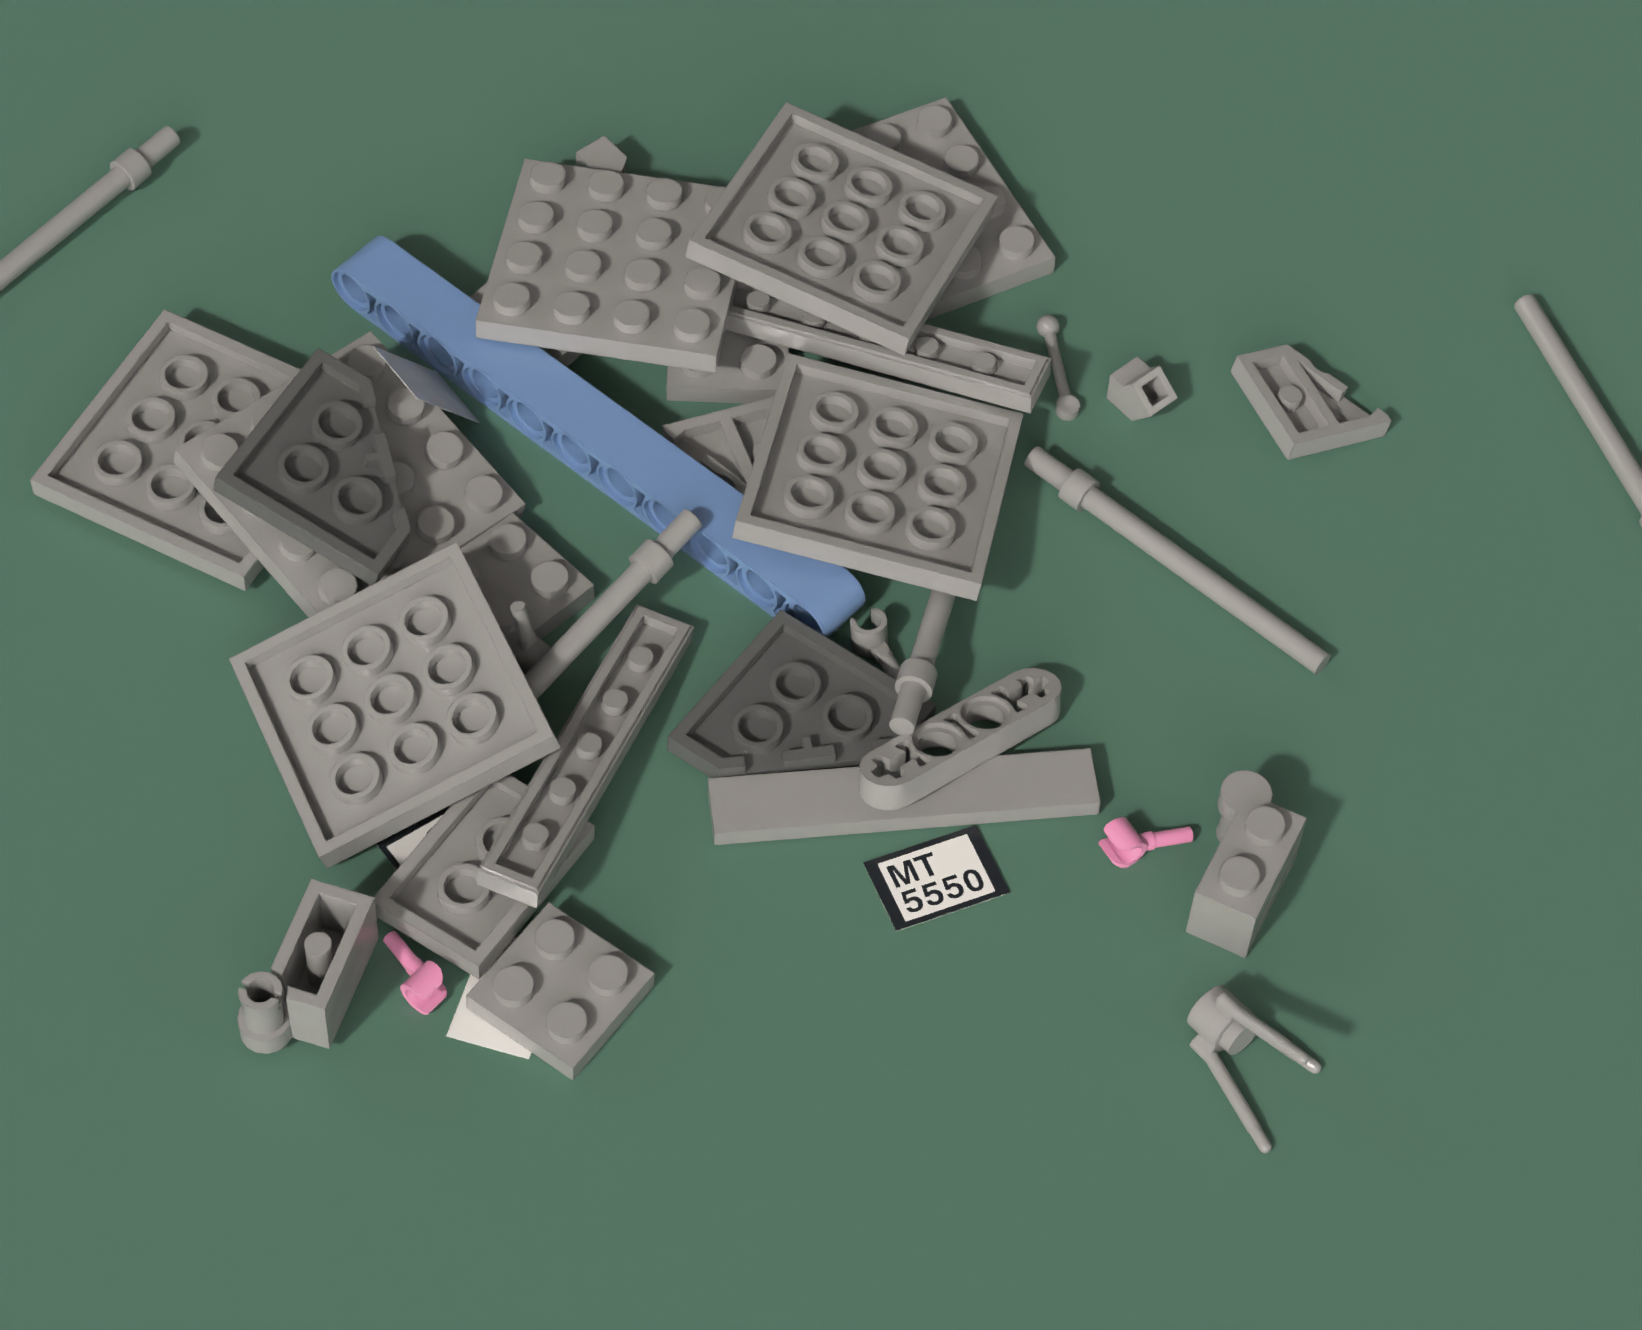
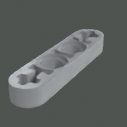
M1023 668L915 726V730L911 735L901 734L870 751L862 758L859 765L860 797L866 804L876 809L887 811L904 808L1050 726L1058 719L1061 712L1062 686L1060 680L1055 674L1044 669ZM988 720L997 722L1000 726L994 729H981L972 726L971 723ZM930 747H942L951 750L952 753L947 756H932L922 751Z

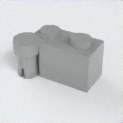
M1249 770L1235 771L1229 774L1222 782L1217 802L1221 817L1219 825L1216 827V836L1220 844L1194 893L1186 927L1187 933L1243 958L1247 957L1296 859L1307 819L1271 803L1273 795L1271 785L1265 777Z
M310 880L271 966V973L264 971L251 973L242 980L244 989L240 987L238 989L239 1000L242 1006L239 1009L237 1021L241 1041L248 1049L263 1054L277 1052L285 1047L291 1038L327 1049L331 1048L379 939L374 897L318 880Z

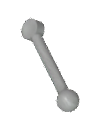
M1044 315L1037 321L1036 329L1039 335L1045 337L1049 358H1052L1051 366L1059 395L1056 401L1055 413L1062 420H1074L1079 414L1080 402L1075 396L1070 394L1056 337L1059 331V322L1052 315Z

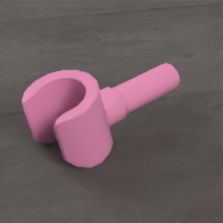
M1120 817L1106 824L1104 832L1108 838L1100 840L1098 844L1113 864L1120 868H1127L1137 862L1146 851L1192 842L1193 831L1188 826L1138 834L1126 817Z
M391 931L386 934L383 942L410 975L400 986L402 995L414 1009L427 1015L448 994L446 987L442 984L443 975L441 968L432 961L423 963L420 958L416 957L396 931Z

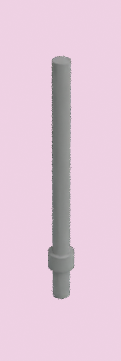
M164 126L136 150L132 148L125 150L110 163V171L3 257L0 260V291L125 189L132 191L148 179L152 174L151 168L180 145V138L172 128Z
M1530 294L1521 297L1514 304L1515 311L1641 514L1639 525L1642 528L1641 467L1535 296Z
M1040 446L1035 447L1029 453L1024 465L1058 489V497L1076 511L1082 512L1085 509L1315 675L1319 674L1327 665L1331 657L1328 652L1100 490L1101 483L1081 468L1073 471Z
M684 509L654 541L646 539L629 557L631 565L525 674L536 699L543 694L649 582L656 584L673 567L674 562L672 558L702 527L700 520L691 511Z
M931 590L911 656L903 661L895 682V690L898 697L889 723L890 729L898 735H911L914 732L922 704L932 696L938 677V672L934 665L956 597L955 595Z

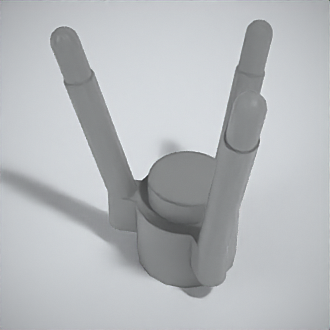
M1218 985L1206 992L1196 1002L1188 1015V1025L1198 1033L1189 1046L1206 1062L1260 1152L1269 1153L1272 1148L1269 1139L1218 1055V1052L1225 1050L1228 1054L1235 1055L1242 1051L1257 1035L1313 1074L1319 1073L1322 1066L1303 1049L1256 1017L1227 987Z

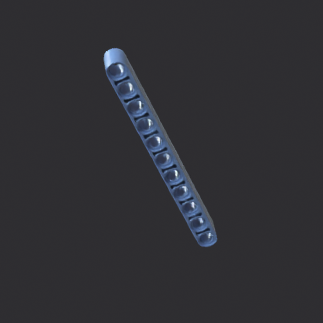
M377 235L332 271L331 279L333 286L343 301L353 310L657 533L661 534L684 509L691 511L700 520L702 527L681 550L773 618L780 610H783L829 638L864 605L866 599L861 584L843 566L732 538L736 517L743 498L742 493L540 347L476 338L475 320L480 304L390 239Z

